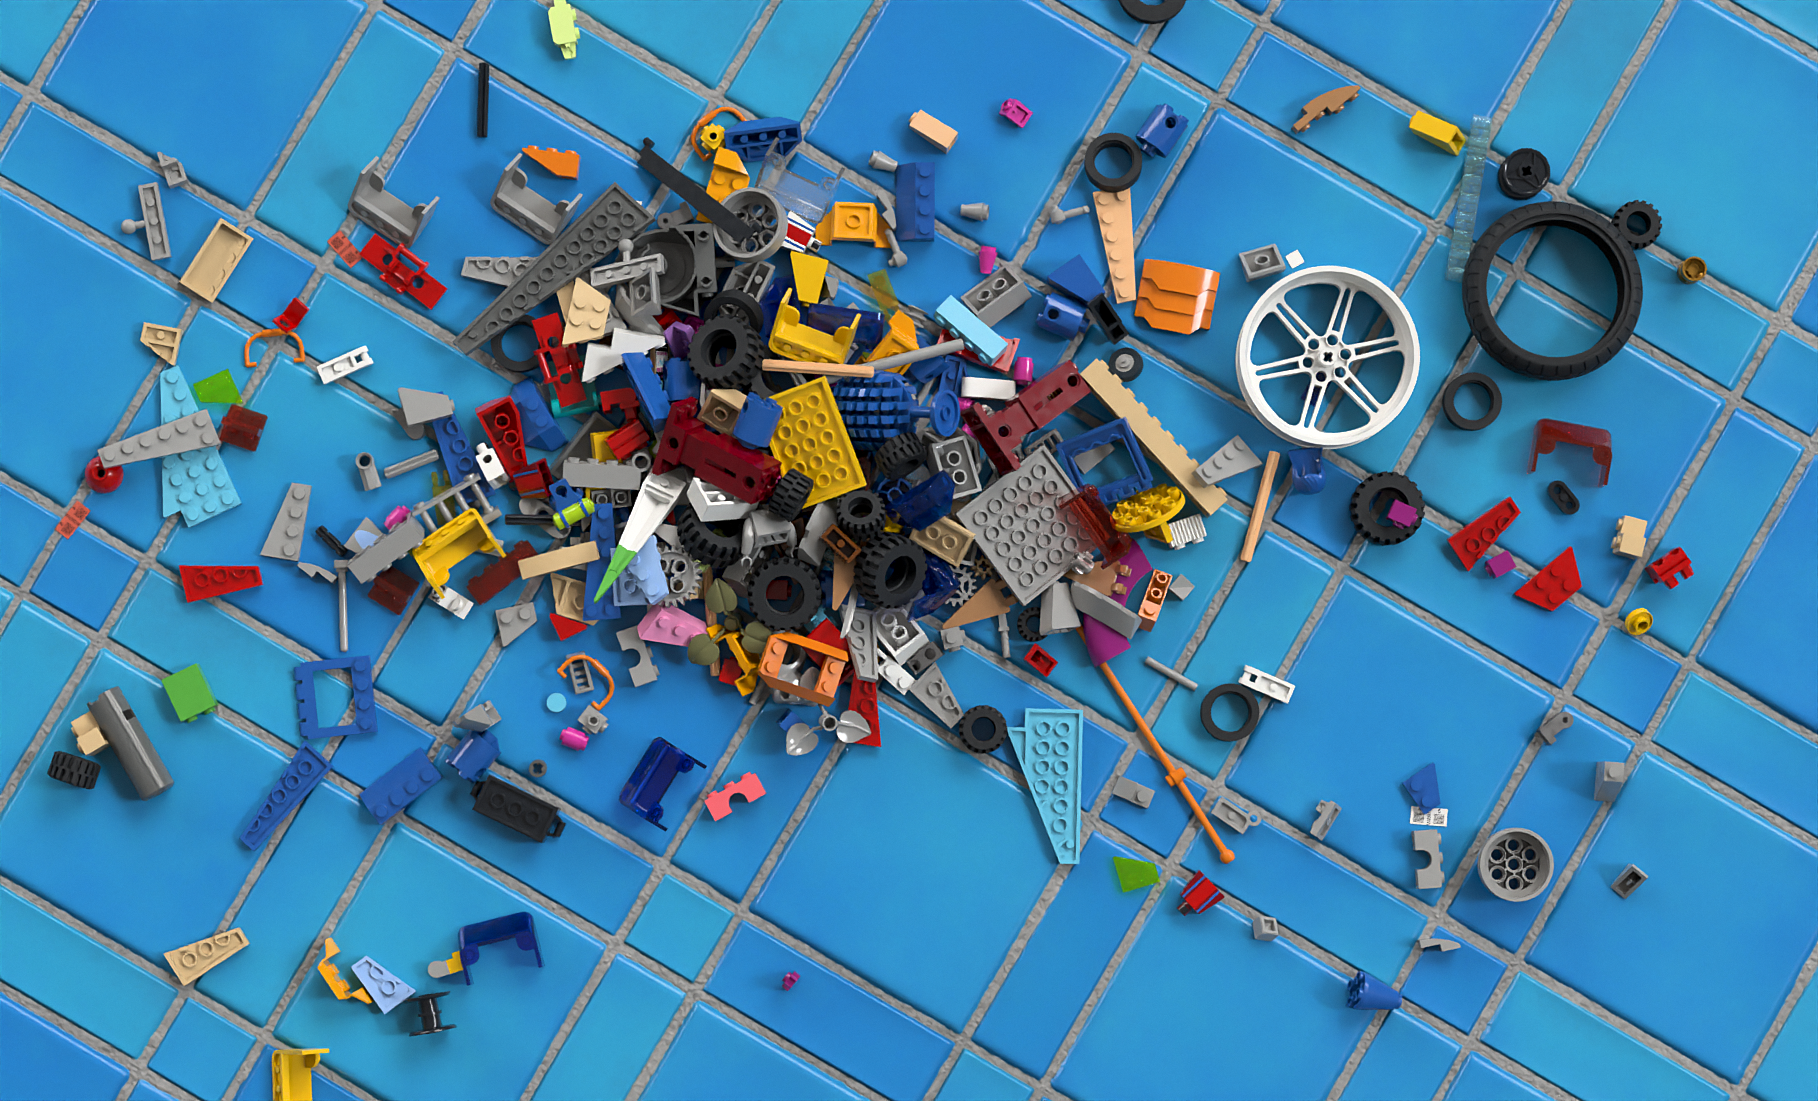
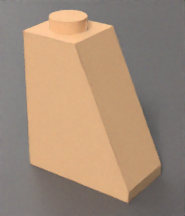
M922 110L918 114L914 112L909 119V128L945 154L949 152L958 139L957 131Z

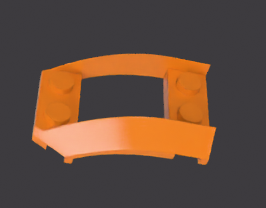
M790 632L773 634L768 637L757 673L766 682L768 687L829 707L836 699L834 695L845 662H848V653ZM788 643H793L826 655L814 691L777 679Z

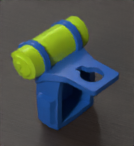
M566 478L549 486V490L552 493L549 503L553 511H556L553 515V522L560 530L570 527L569 525L584 517H589L590 514L595 512V505L588 497H582L584 493L581 487L570 486ZM560 485L565 486V487L559 489V490L556 492V488H557L558 486H560Z

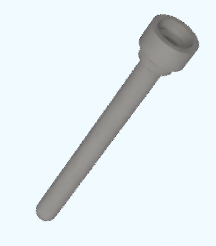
M334 560V568L338 572L340 649L342 652H347L346 572H348L347 565L349 560Z

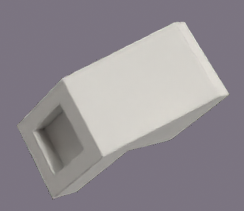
M445 585L440 586L445 598L441 599L433 588L428 598L464 620L474 603Z

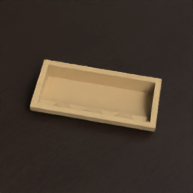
M219 218L179 282L213 303L253 238L224 219Z

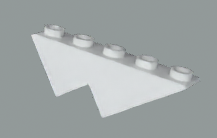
M614 328L611 346L588 342L582 382L590 383L597 379V375L601 373L604 375L614 370L613 367L619 364L622 366L621 354L643 352L646 355L649 349L653 347L658 349L666 344L665 337Z

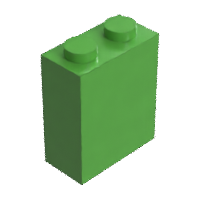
M193 664L161 680L181 722H187V724L194 722L198 719V715L202 713L208 715L216 711L215 707L219 706L200 664Z

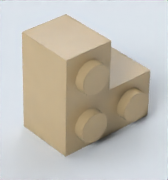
M1627 515L1618 519L1616 524V530H1618L1617 537L1613 538L1611 548H1613L1612 553L1631 559L1642 557L1646 538L1643 537L1648 521Z
M91 711L71 722L73 726L71 730L78 741L76 745L82 754L94 756L110 747Z

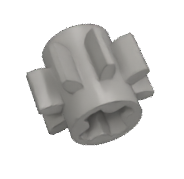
M1087 551L1077 552L1071 559V564L1074 565L1072 570L1078 575L1088 574L1095 565L1092 561L1094 556Z

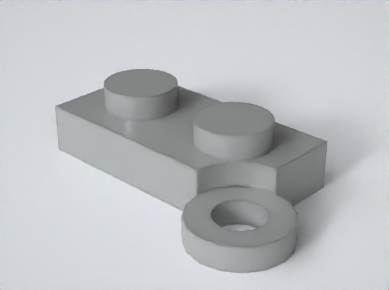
M1223 797L1219 799L1211 811L1212 814L1241 834L1246 831L1249 825L1257 826L1261 822V815L1257 811H1250L1247 814ZM1251 815L1257 816L1256 822L1250 821Z

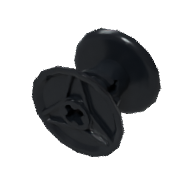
M1521 148L1513 151L1498 170V184L1501 190L1508 197L1515 200H1528L1535 197L1547 185L1550 178V165L1547 158L1541 152L1532 148Z
M450 991L425 994L403 1000L404 1003L418 1002L420 1012L418 1017H421L423 1028L422 1030L411 1032L409 1037L436 1033L457 1027L455 1024L442 1026L440 1018L442 1010H439L437 998L449 995Z

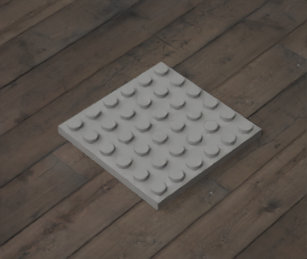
M1044 444L1019 462L1022 467L1001 476L954 514L964 528L976 534L973 541L1022 606L1028 604L1073 568L1074 565L1071 564V559L1077 552L1087 551L1091 553L1111 537L1110 533Z

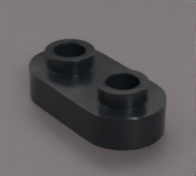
M1557 480L1549 484L1547 493L1564 514L1572 515L1579 510V500L1564 482ZM1555 487L1560 489L1559 494L1554 493ZM1567 502H1570L1572 504L1571 509H1568L1566 507Z

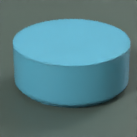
M553 693L548 697L547 706L551 711L558 713L566 708L567 701L562 694Z

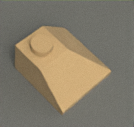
M712 389L697 418L722 434L726 433L732 436V431L746 395L736 389Z

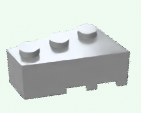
M774 545L753 547L751 554H749V557L752 559V565L749 567L747 566L746 559L743 561V567L739 566L738 561L734 565L727 566L722 577L738 596L747 598L749 582L754 571L762 563L770 560Z

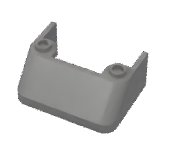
M519 153L504 169L491 198V207L544 244L551 245L560 236L574 215L583 195L579 193L571 203L561 200L555 206L525 186L528 179L526 174L518 168L522 158V154Z
M376 156L360 172L348 203V209L353 215L398 245L403 243L406 248H410L432 218L440 198L436 196L428 206L419 203L414 209L383 189L385 180L381 174L375 171L379 161V157Z

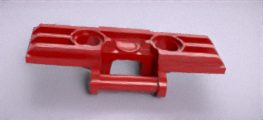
M375 233L359 253V255L384 273L379 277L381 281L388 283L399 295H403L405 291L409 292L431 310L448 290L425 272L429 263L418 258L403 243L394 248ZM400 254L418 266L419 270L415 273L398 260ZM386 255L393 256V260L389 265L383 263V258ZM416 278L423 279L424 285L421 288L413 286Z
M558 313L532 320L541 347L534 350L533 353L537 356L544 377L543 383L553 382L561 408L586 400L587 398L577 371L578 368L580 369L584 366L576 351V343L570 344L565 348L562 347L564 330ZM552 336L557 337L559 340V344L556 347L548 345L547 341ZM550 351L558 373L557 375L551 376L544 352ZM569 373L571 381L569 383H562L560 376Z

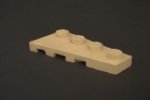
M239 927L164 953L163 955L183 986H186L249 945L250 942Z

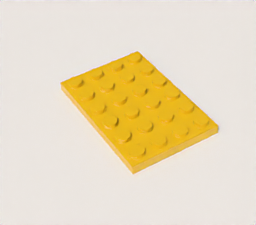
M826 376L768 397L776 400L777 405L783 407V412L769 444L774 458L782 462L780 467L782 478L789 470L794 468L814 481L813 489L803 508L867 485Z

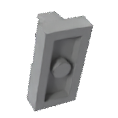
M1321 800L1316 810L1322 815L1318 820L1314 821L1310 833L1322 841L1342 808L1333 801L1326 802Z

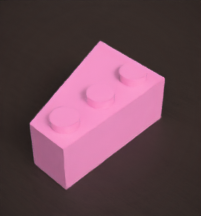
M658 603L653 605L637 626L640 639L686 647L689 646V643L696 635L702 633L708 635L706 631L707 626L704 621L679 608H675L673 605L667 608L665 603L662 607Z

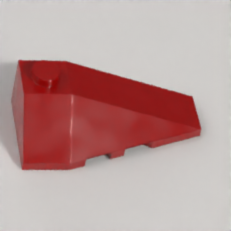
M509 395L491 400L475 408V411L510 478L514 479L513 472L528 464L520 414Z

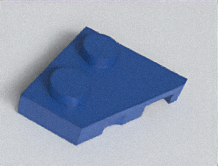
M945 355V360L950 367L941 373L937 392L940 390H951L957 397L963 398L961 397L962 378L969 377L966 361L963 358Z
M1434 762L1402 783L1424 815L1441 804Z

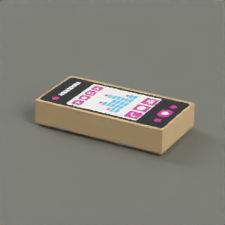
M668 343L658 349H655V347L650 349V360L653 364L651 369L654 374H658L662 382V365L664 361H669Z

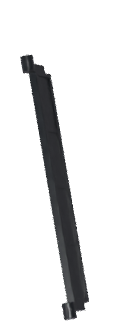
M648 137L643 140L645 146L639 153L641 158L637 163L741 244L745 238L749 241L755 232L760 234L764 228L757 222L749 227L651 150L655 142Z

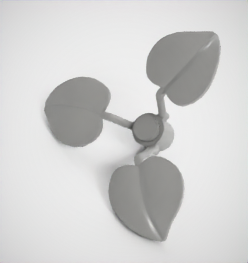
M815 667L807 669L800 679L799 686L814 691L820 671ZM817 703L823 712V715L819 718L820 725L811 729L805 723L792 725L786 735V752L789 755H802L812 751L818 743V736L813 731L822 730L823 728L827 731H832L836 728L838 738L846 743H853L869 736L871 731L868 723L859 713L852 710L844 711L840 715V721H837L834 716L827 713L822 704Z

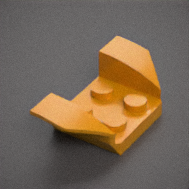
M718 147L706 193L721 203L734 191L748 188L750 177L736 152ZM698 211L696 220L713 223Z
M835 202L832 210L816 226L815 239L821 241V245L832 246V240L874 242V248H891L884 232L890 227L877 212L874 203Z
M898 309L888 321L891 327L890 331L867 359L861 355L854 365L919 349L913 320ZM912 363L882 371L903 375Z
M715 624L706 628L711 640L725 626ZM727 629L714 644L726 639L730 650L738 660V665L746 674L734 681L743 697L755 689L758 677L757 670L761 660L759 653L748 652L742 646L744 635L741 634L740 629L737 631Z
M331 937L325 940L326 957L322 959L317 968L337 998L341 1000L355 997L367 1004L372 1003L374 1000L365 987L350 994L348 991L350 986L344 979H340L338 976L340 972L335 964H330L328 961L341 951Z

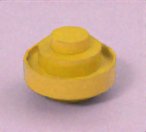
M1644 608L1633 610L1625 619V628L1633 635L1643 634L1650 629L1653 623V616Z

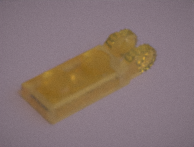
M885 269L867 275L880 310L883 311L888 324L891 317L887 309L894 307L896 313L899 309V303Z
M443 470L445 486H438V475L436 472L431 473L434 497L452 488L448 470ZM452 495L444 499L443 502L454 519L457 516L454 496ZM435 505L438 526L447 524L439 508Z

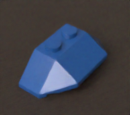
M783 117L742 121L724 131L726 149L736 152L739 158L746 162L785 158L802 142L800 122Z
M530 376L514 385L511 398L520 414L524 444L551 452L567 444L569 441L557 420L554 419L553 413L533 378Z

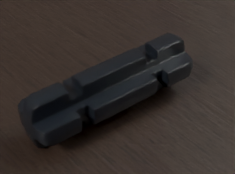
M323 525L318 527L315 531L316 534L322 537V540L333 550H336L340 557H343L348 552V549L341 545V542L330 532L328 533V530Z

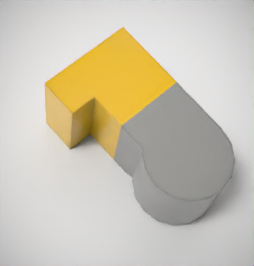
M461 950L452 953V959L443 962L438 960L430 963L428 966L429 975L439 978L466 969Z

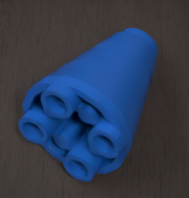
M1358 971L1354 980L1350 979L1348 982L1347 990L1349 991L1347 1007L1356 1010L1399 1009L1401 1006L1402 994H1399L1398 991L1368 973Z

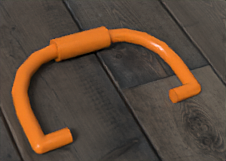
M719 107L714 111L711 110L698 121L691 134V144L703 161H707L713 155L711 152L704 155L696 144L697 131L715 118L716 114L724 111L734 113L741 121H747L738 110L731 107Z
M280 328L262 330V332L251 336L245 345V366L247 368L257 367L256 362L250 363L249 347L258 337L282 336V334L293 337L298 342L300 358H294V363L305 361L302 340L292 331L286 334Z
M580 654L570 657L557 669V673L563 679L567 677L563 670L571 662L582 659L590 662V665L609 681L610 688L606 698L599 705L595 701L591 703L596 710L600 711L609 702L614 692V682L609 671L599 661L587 655Z

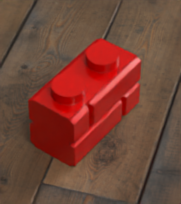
M634 419L603 440L614 458L623 461L632 455L630 452L633 450H641L648 445L647 441L650 438L640 421Z

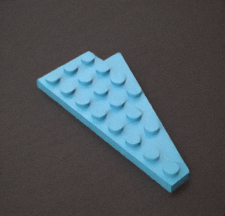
M179 365L160 373L161 426L200 411ZM216 446L162 457L164 518H168L181 511L188 527L191 528L242 504Z
M1025 708V727H1007L1008 735L1059 863L1079 864L1083 710Z

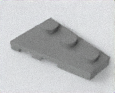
M934 662L909 690L949 728H952L963 717L964 713L936 662Z

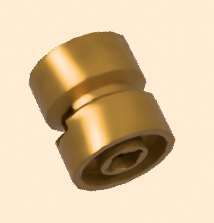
M1689 257L1678 266V278L1681 282L1688 285L1698 282L1706 275V263L1700 257Z

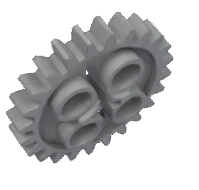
M675 545L672 546L671 550L668 546H665L663 552L657 548L661 556L660 563H667L666 568L662 571L665 574L668 591L671 588V592L660 600L658 605L662 607L665 603L667 608H670L671 603L675 608L678 607V602L685 605L684 599L687 598L691 601L690 595H697L694 589L701 588L697 581L703 580L698 576V574L702 573V570L696 569L701 564L698 561L694 562L695 560L691 558V554L684 552L683 547H680L677 551ZM681 564H685V569L682 572H678V567ZM672 573H673V574H674V577H671L670 580H669V579H668V576H672ZM683 583V588L676 591V585Z

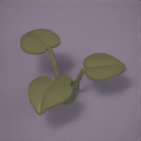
M716 578L706 593L705 603L712 612L721 613L723 611L725 615H728L724 620L725 627L712 640L704 633L696 635L691 640L687 654L692 664H713L718 659L720 653L719 647L714 642L727 629L734 631L739 628L741 634L744 635L742 646L751 653H763L769 635H773L770 629L763 626L764 624L761 622L748 624L744 632L742 616L737 612H731L737 607L735 592L726 582Z

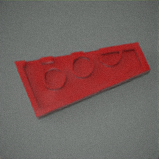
M179 565L187 603L263 585L259 566Z

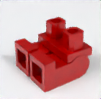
M622 388L600 392L604 415L612 414V408L620 407L621 412H625L627 422H631L634 419L638 420L637 410H640V405L633 389Z
M1681 547L1672 549L1644 568L1655 584L1663 582L1669 590L1679 584L1674 577V574L1677 572L1681 574L1684 580L1694 574L1689 565L1692 562Z

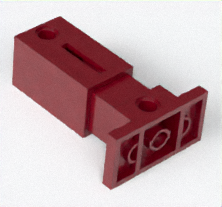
M1071 360L1054 366L1004 403L1006 407L1003 410L987 415L986 409L978 402L962 409L960 415L1001 476L1022 467L1017 455L1011 451L1022 443L1020 439L1022 436L1041 429L1090 393L1091 390L1089 389V384L1079 374L1077 366Z
M689 397L672 403L651 473L658 476L677 469L681 463H684L696 470L695 476L751 505L773 495L776 489V480L781 473V461L757 449L744 447L736 438L726 433L716 435L704 429L706 423L693 417L697 412L698 399Z

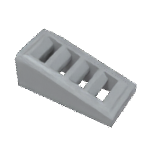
M1055 428L1023 451L1028 456L1032 453L1031 449L1034 448L1036 450L1039 444L1045 445L1043 441L1047 440L1052 447L1048 451L1053 454L1057 451V448L1050 437L1054 436L1057 442L1063 441V438Z
M580 651L566 655V659L568 660L572 656L586 654L585 651ZM587 660L573 664L571 662L568 667L575 694L594 690ZM581 666H584V667H585V669H582V670H578V671H574V670H573V668H577V667H581ZM582 674H586V675H587V677H583V678H579V679H576V678H575V676H578V675H582ZM586 681H588V683H589V684L584 685V686H580V687L577 686L578 683H582V682H586Z

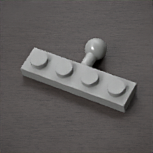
M157 182L139 185L138 189L144 220L134 222L131 219H126L121 223V230L125 234H132L136 229L146 227L152 261L172 258L159 185Z
M623 239L618 244V249L623 255V262L590 269L591 287L597 289L629 282L651 267L655 268L657 275L665 274L664 257L659 253L630 260V253L634 246L631 240Z

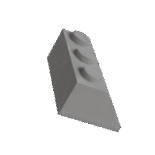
M1005 264L960 298L970 312L990 328L1017 307L1024 304L1032 296L1024 282Z
M966 435L924 447L928 453L926 461L939 504L982 491Z

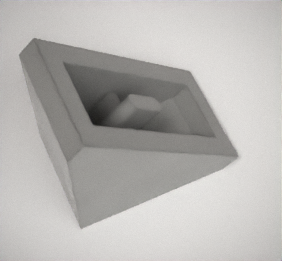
M1628 864L1611 885V888L1626 899L1648 878V875L1634 864Z

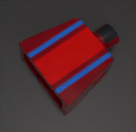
M542 458L513 472L514 479L509 481V487L512 491L518 490L521 498H547L552 495L549 486L554 482L546 458Z
M1197 870L1179 895L1185 901L1177 909L1183 916H1186L1192 909L1197 914H1201L1222 900L1224 895L1200 870Z

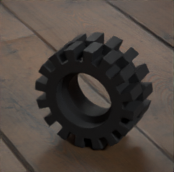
M1038 607L1027 608L1020 614L1017 621L1019 634L1030 642H1038L1048 636H1041L1040 630L1032 632L1027 627V621L1031 617L1040 619L1041 608Z

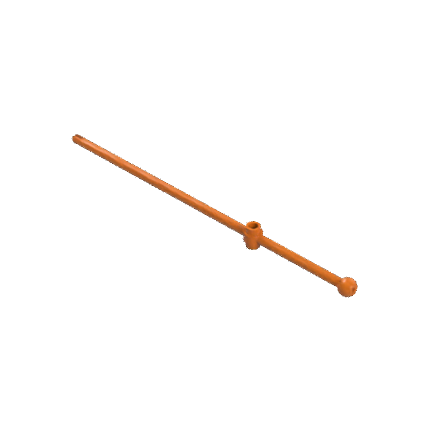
M1080 623L1081 626L1076 628V631L1086 645L1083 626ZM1107 663L1099 665L1168 771L1169 775L1165 777L1170 787L1176 785L1221 853L1220 860L1224 864L1234 860V852L1230 849L1227 850L1183 782V779L1187 777L1181 767L1177 770L1174 768Z

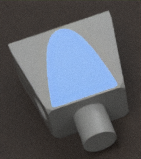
M366 517L344 546L358 554L366 546H374L373 542L383 533Z

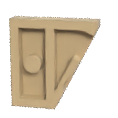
M144 322L140 341L172 366H176L183 330Z

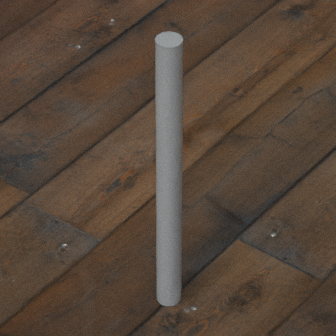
M960 338L859 365L872 366L875 370H886L964 350V344ZM823 375L826 376L828 384L836 383L842 377L844 379L848 377Z

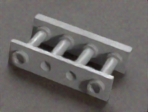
M470 473L463 478V482L425 503L423 501L413 506L414 509L411 510L413 517L420 514L430 533H434L437 531V528L426 510L437 505L446 522H450L453 520V517L443 500L453 495L461 510L465 512L470 508L460 490L469 485L484 509L483 514L480 515L484 522L487 524L500 517L502 513L498 505L495 507L493 505L490 506L476 482L481 479L479 473Z

